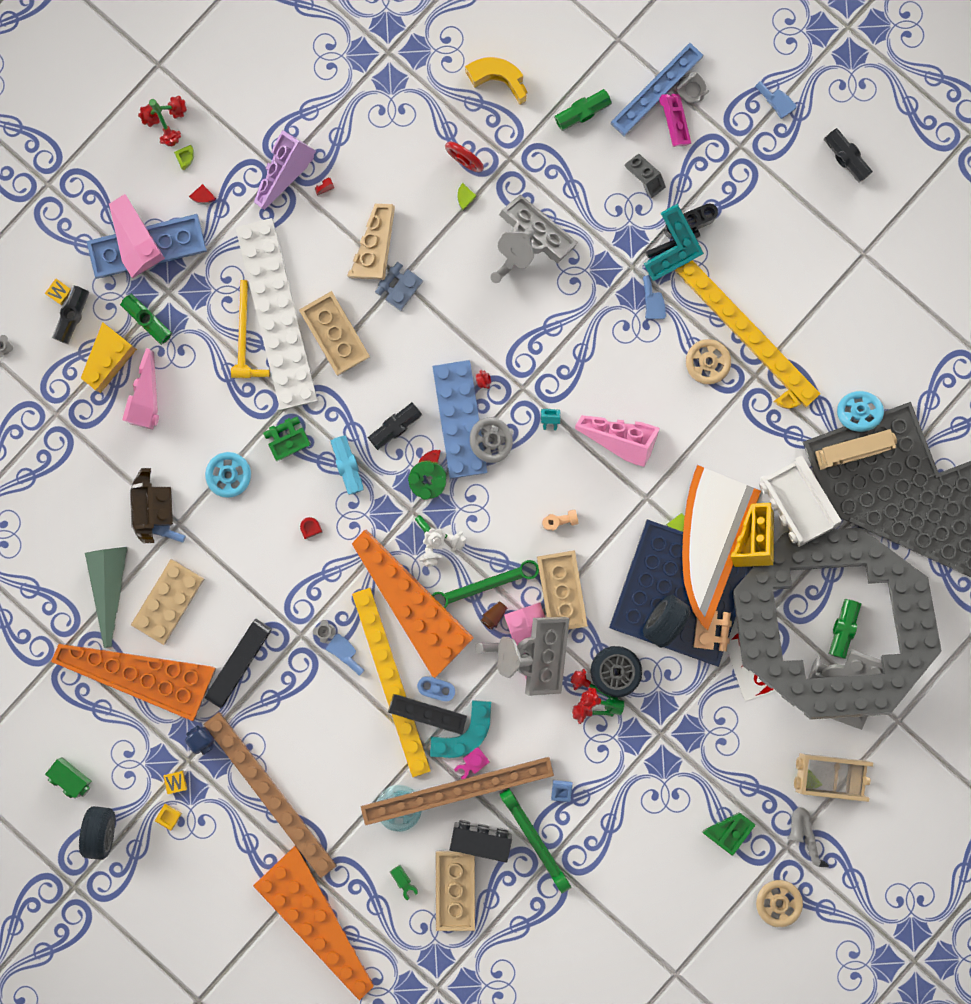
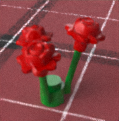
M585 669L574 672L570 681L573 684L574 690L576 691L582 686L588 688V690L582 693V698L578 705L573 706V719L578 720V723L581 724L586 716L607 715L613 717L614 714L621 715L625 706L623 700L607 696L610 699L606 701L601 700L597 692L603 693L595 685L591 684V681L586 679ZM601 704L605 705V710H607L592 711V708Z

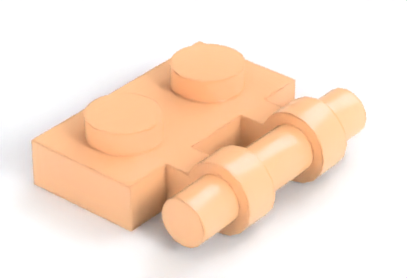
M715 611L709 630L704 628L698 618H696L693 647L713 650L714 642L720 643L719 651L727 652V644L730 643V638H728L729 626H732V621H730L731 613L723 612V619L721 620L717 619L718 611ZM716 625H722L720 637L715 636Z

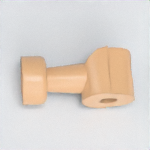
M570 510L568 515L563 516L549 514L542 521L543 528L554 531L558 526L569 522L572 526L579 524L576 510Z

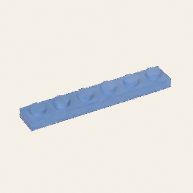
M689 43L611 121V125L625 136L659 102L660 96L667 94L703 58V54Z

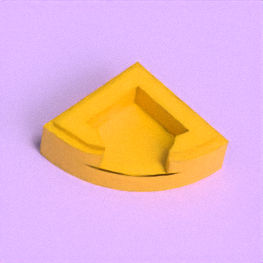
M790 389L773 401L779 407L786 409L795 408L801 404Z

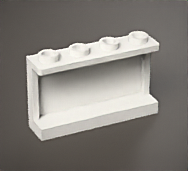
M803 456L796 458L794 463L767 477L765 475L761 477L760 489L769 496V503H771L774 511H778L782 526L788 528L790 532L788 535L791 541L797 543L798 547L840 526V517Z

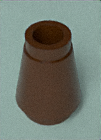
M498 601L497 604L482 615L481 623L490 630L494 627L497 628L508 608Z

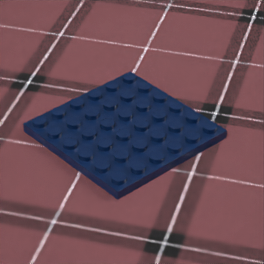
M647 519L609 628L652 643L643 635L644 625L655 607L665 597L674 595L690 607V616L679 635L668 646L663 648L719 667L724 651H719L720 643L714 642L713 650L693 647L697 617L692 610L684 584L682 561L683 532ZM733 564L716 609L718 611L717 619H723V612L731 613L730 621H732V626H729L728 638L736 618L733 591L752 570L753 566L734 567ZM716 625V637L721 636L722 625Z

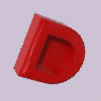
M307 517L300 524V530L304 539L323 532L315 518Z

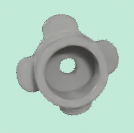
M5 335L0 336V345H3L0 348V357L13 350V346L7 341L8 337Z
M322 620L320 625L313 629V634L317 635L322 643H326L328 638L336 633L335 628H331L327 620Z

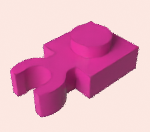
M477 747L463 757L466 763L457 765L454 770L456 772L458 769H463L465 774L460 778L465 779L470 770L475 774L490 761L481 749Z

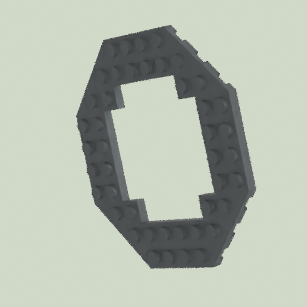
M862 528L832 529L798 547L797 543L791 541L788 535L790 532H784L774 543L773 565L754 566L733 591L743 667L748 671H752L763 683L781 694L782 698L792 706L800 709L810 720L890 715L942 651L928 577ZM865 566L868 584L888 583L900 654L881 656L883 674L806 679L803 660L783 661L773 590L792 588L791 570Z

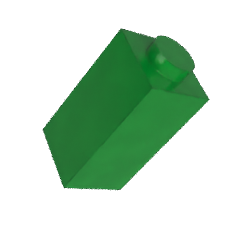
M63 757L58 758L45 773L48 781L54 786H60L63 789V793L69 798L84 797L90 790L89 784L92 781Z

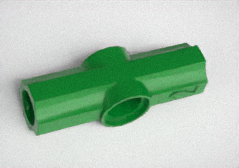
M603 89L588 98L583 97L577 100L570 108L555 115L554 118L559 129L564 131L579 122L588 121L595 113L610 106L612 102L607 91Z
M132 293L122 300L120 306L160 345L166 343L171 338L173 333ZM150 315V321L143 323V317Z
M844 599L840 616L836 619L833 627L834 636L828 654L846 659L850 642L857 631L856 621L862 603Z

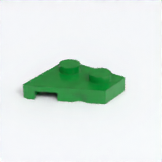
M738 812L704 829L702 833L733 856L755 827V824Z

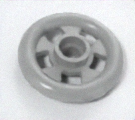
M481 419L473 426L470 432L471 449L482 461L488 463L500 462L508 456L512 449L513 438L511 431L499 419ZM492 425L498 427L497 433L490 430ZM481 428L486 431L482 437L478 435ZM489 437L493 440L492 444L488 442ZM500 437H505V445H500ZM481 442L483 446L486 448L484 451H482L478 446V444ZM497 448L499 454L492 455L491 450Z

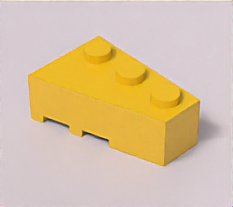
M102 322L81 379L94 390L101 393L137 349Z
M771 503L751 504L743 524V530L737 539L736 548L731 554L734 567L769 566L774 563V511Z

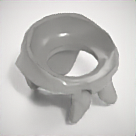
M694 71L682 78L677 87V92L681 99L691 104L702 101L709 92V90L706 91L705 81ZM690 82H696L700 87V92L696 97H690L686 93V86Z

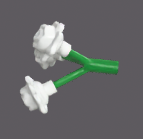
M421 515L415 518V521L424 531L425 535L423 543L426 545V554L423 555V558L419 559V562H423L426 567L437 565L438 560L442 558L441 555L433 553V548L437 550L439 546L444 545V538H446V541L451 542L453 552L456 549L462 550L465 546L466 537L463 536V531L455 535H447L442 533L440 528H431Z

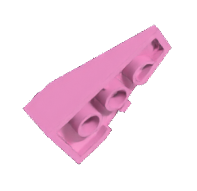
M126 194L109 203L121 259L131 277H136L164 260L165 257Z
M146 348L139 367V374L141 375L140 378L134 381V395H129L122 420L132 425L153 430L159 420V415H157L154 352Z
M583 415L575 425L576 430L625 461L643 467L651 456L660 430L658 427L642 422H635V425L625 424L624 420L608 422L605 418Z
M540 602L504 614L511 637L515 640L516 645L523 639L531 637L533 618L545 617Z

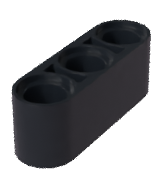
M709 203L683 213L686 219L693 218L696 224H689L691 230L695 231L713 223L718 215V208L714 204ZM704 211H711L713 217H706ZM665 225L664 233L666 237L674 239L669 228Z

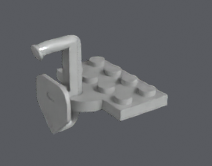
M520 194L502 209L499 214L507 223L513 226L511 232H505L498 241V249L507 260L497 272L491 274V281L499 283L511 271L514 264L522 269L528 267L534 259V254L544 252L558 264L575 248L578 242Z
M533 618L531 637L523 639L518 645H516L514 639L506 636L501 638L500 643H477L475 651L478 654L498 652L497 668L499 673L506 678H511L517 671L527 676L525 694L529 696L561 694L570 618Z
M852 649L845 665L834 664L826 666L820 663L821 657L817 656L808 679L883 674L882 662L880 659ZM868 716L831 719L862 730Z

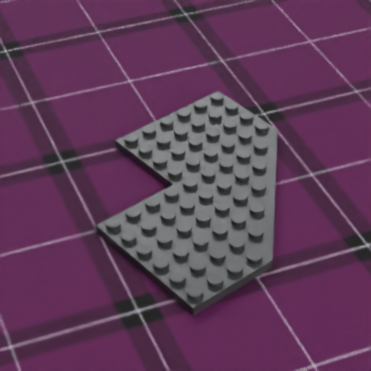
M911 402L884 411L882 421L872 430L857 432L844 426L802 442L818 483L841 519L971 577V461L939 473ZM870 416V417L866 418L865 420L868 421V422H870V421H872L874 418H873L872 416ZM889 429L896 436L897 444H895V449L820 470L815 451L822 450L824 447Z

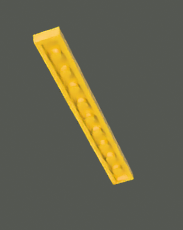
M693 260L675 269V272L778 380L788 390H791L805 408L820 395V392Z
M367 588L352 593L388 705L390 706L393 694L406 697V693L372 590ZM392 714L412 777L430 772L431 769L415 721Z

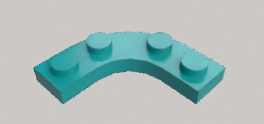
M472 700L471 722L469 728L462 735L452 738L431 737L430 757L456 758L465 756L477 749L486 738L490 727L491 701Z

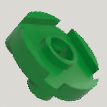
M427 460L417 463L411 469L408 476L410 489L416 496L424 500L439 496L447 483V475L444 468L437 462ZM424 475H426L427 477L431 476V477H432V479H431V483H432V484H428V483L425 484V483L423 482V480H424V477H423V476H424Z

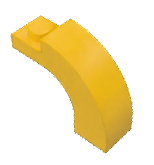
M485 57L465 66V73L474 88L487 81L498 80L510 88L519 105L526 101V94L528 92L524 84H520L523 82V74L509 61L496 57Z

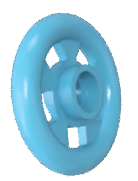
M856 391L847 394L841 399L837 407V415L840 422L846 428L857 432H865L874 429L880 424L884 416V408L881 401L875 395L869 392ZM862 399L863 402L855 403L854 400ZM872 403L875 409L870 410L868 404ZM846 406L851 407V413L845 412ZM869 415H871L874 418L870 422L865 420L869 417ZM853 417L855 420H858V424L851 422V418Z
M224 452L210 460L206 467L205 479L213 493L220 497L231 498L240 495L246 490L250 483L251 470L249 464L242 456L233 452ZM224 460H232V466H224ZM239 466H241L243 470V474L238 475V472L236 470V468ZM215 467L220 468L218 476L213 475ZM227 472L232 473V476L229 479L225 477V474ZM238 480L240 485L233 489L231 484ZM219 481L226 484L224 489L217 486Z

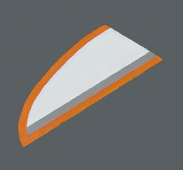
M697 465L690 485L685 510L682 546L683 576L692 610L702 626L709 630L733 566L731 554L736 548L737 539L743 530V524L750 506L757 503L761 491Z

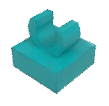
M541 409L543 429L546 430L547 424H553L554 430H557V424H560L561 418L560 409Z

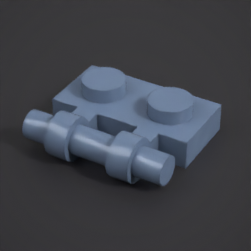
M397 261L388 270L389 273L385 280H381L378 283L375 293L379 296L384 291L389 293L385 300L401 312L423 283V280L408 269L404 275L401 274L399 271L403 265ZM397 278L399 281L395 287H390L389 284L392 280Z

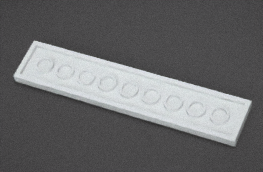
M270 218L235 227L280 410L318 402L273 219Z

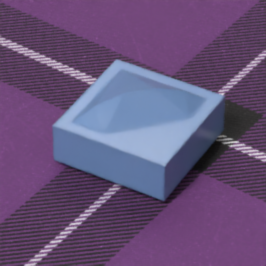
M553 780L551 800L570 802L572 782Z

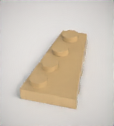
M393 204L374 205L366 225V233L361 238V246L358 253L354 256V264L352 269L349 270L347 277L385 280L395 211Z

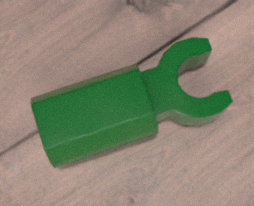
M401 865L390 871L398 887L403 889V896L406 900H409L408 890L414 891L415 895L418 894V889L410 884L411 880Z

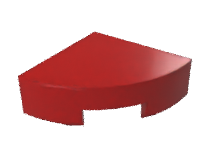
M331 178L324 179L322 181L323 184L320 186L316 185L315 191L317 196L334 189Z
M204 184L189 195L197 203H211L216 200Z
M441 450L427 452L420 458L419 462L427 460L438 463Z

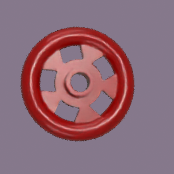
M452 141L445 144L447 153L458 163L474 172L483 171V163L471 151Z

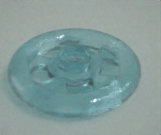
M393 785L386 788L379 795L377 802L387 799L392 794L397 797L415 791L405 785ZM422 811L413 813L412 817L407 815L396 817L403 818L402 824H396L395 818L381 821L380 823L392 831H406L416 825Z

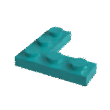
M678 203L661 212L677 245L644 263L653 281L704 254Z

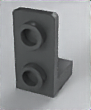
M637 154L625 164L626 169L643 183L646 194L651 199L666 188L661 173L640 154Z

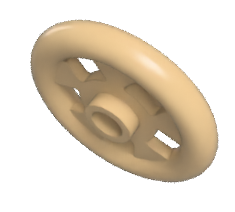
M704 339L696 342L689 349L686 356V367L691 377L703 384H715L723 380L729 373L731 356L728 349L722 343L712 339ZM707 347L708 352L701 355L699 350ZM716 349L722 354L720 358H717L713 353ZM710 358L712 364L708 365L705 360ZM693 359H699L700 367H694ZM718 363L723 365L720 372L715 370ZM702 370L710 371V377L702 376Z
M775 880L761 888L757 896L756 907L764 922L774 927H786L793 924L801 915L803 900L799 890L792 883L784 880ZM779 888L781 893L772 895L771 890ZM788 892L794 897L791 901L785 896ZM765 899H770V907H764ZM778 900H782L781 906H776ZM789 906L794 909L790 916L785 914ZM773 911L780 914L779 919L771 917Z

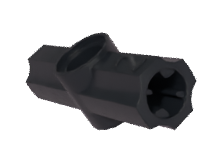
M838 128L831 131L823 139L835 153L837 162L843 168H847L858 183L873 172L861 158V153L857 146L849 143Z
M73 285L65 306L60 310V318L52 335L53 339L69 344L74 329L82 318L81 312L90 293L88 290ZM70 311H74L73 318L68 319L67 314Z
M411 402L399 413L393 414L385 420L382 426L367 438L377 450H380L393 438L396 439L402 435L409 425L422 416V413Z

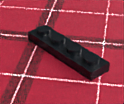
M393 694L388 709L390 714L457 734L463 733L467 715L397 694Z

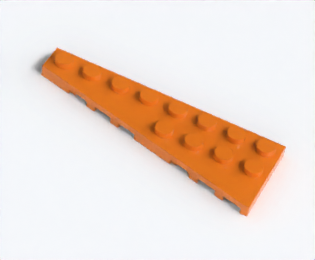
M366 529L354 540L352 545L429 672L436 678L474 637Z
M58 644L51 662L191 721H194L216 670L213 666L66 644Z
M295 845L253 886L360 1001L374 987V984L364 966H362L356 951L351 946L345 931L340 926L315 877H313L307 862Z

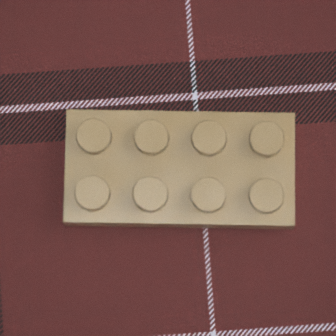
M332 291L299 309L337 376L370 358Z
M575 550L537 556L546 616L570 618L568 630L587 627Z
M170 559L131 623V626L165 645L203 583L204 578Z
M436 851V931H475V856L454 851Z

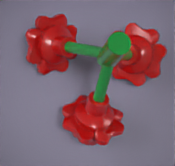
M181 96L171 97V102H168V106H160L155 99H150L149 104L145 107H140L138 117L143 125L147 124L149 127L159 124L161 121L164 134L160 137V144H166L171 147L175 146V144H178L179 138H181V132L171 130L166 125L161 112L162 110H169V114L173 115L174 119L184 117V112L187 111L185 100L181 99Z

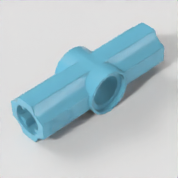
M346 435L330 440L337 459L335 460L340 476L343 478L348 495L363 491L362 480L358 473V464L354 454L351 452Z

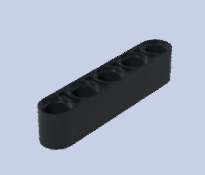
M258 619L251 623L205 695L206 700L220 709L224 706L268 638L272 628Z

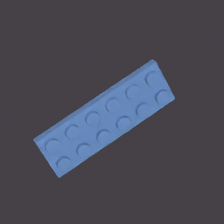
M198 214L146 226L165 257L159 263L207 252ZM116 234L86 241L96 279L127 272L121 259Z
M470 360L432 366L450 479L488 473L486 462L479 459L473 453L470 446V432L479 421ZM481 442L478 444V446L482 451H484V447Z

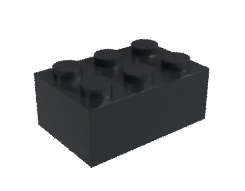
M466 820L455 822L449 851L508 862L512 843V834L508 833L509 830L503 828L492 830L489 829L490 826L485 824L473 826L470 825L471 822Z

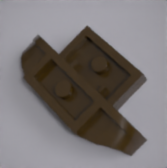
M141 468L130 489L131 528H133L135 535L142 543H155L152 533L154 526L173 525L171 487H152V483H150L151 468Z

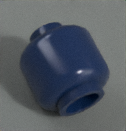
M198 725L186 733L185 742L194 754L202 753V755H205L213 749L211 745L214 743V738L206 727Z

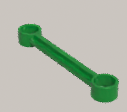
M526 560L518 568L446 593L435 592L432 596L434 597L437 594L444 596L446 603L443 607L446 608L450 603L522 578L533 579L538 575L539 567L535 561ZM526 563H533L536 566V573L531 577L524 575L522 572V568Z
M508 788L500 793L501 799L517 821L561 894L571 889L569 881L538 835L511 789Z

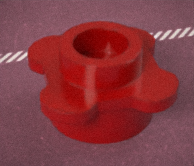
M480 370V373L476 374L479 388L490 389L491 377L489 373H486L485 370Z

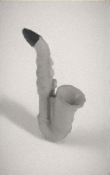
M797 808L791 817V832L787 839L803 843L805 841L808 845V854L811 857L812 863L818 867H829L825 861L819 859L809 812L805 808Z

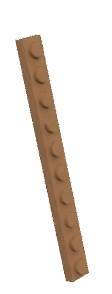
M218 712L203 725L208 729L318 876L322 878L337 866L223 715Z
M545 757L360 807L366 826L552 777L554 774L550 758Z

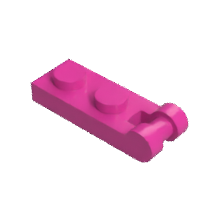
M661 95L659 102L664 107L673 147L691 144L680 95Z

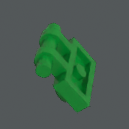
M298 416L292 419L288 418L284 420V423L276 427L273 425L269 427V430L263 432L266 439L273 436L275 440L268 445L277 462L311 446L303 427L295 430L294 426L301 423ZM289 429L290 434L280 438L279 433Z

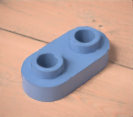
M430 676L422 677L417 684L418 691L422 695L437 700L450 701L455 695V687L450 682ZM426 682L431 684V688L428 690L424 688V683ZM443 688L449 689L448 695L442 693Z

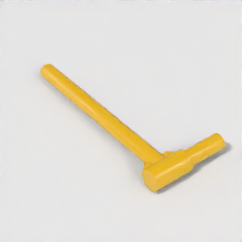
M240 280L238 365H234L231 368V378L270 377V370L251 369L248 365H245L248 280Z

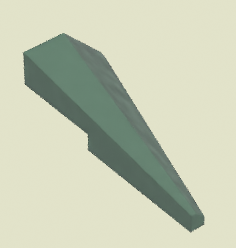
M127 547L85 553L104 648L112 647L113 644L112 638L120 600Z

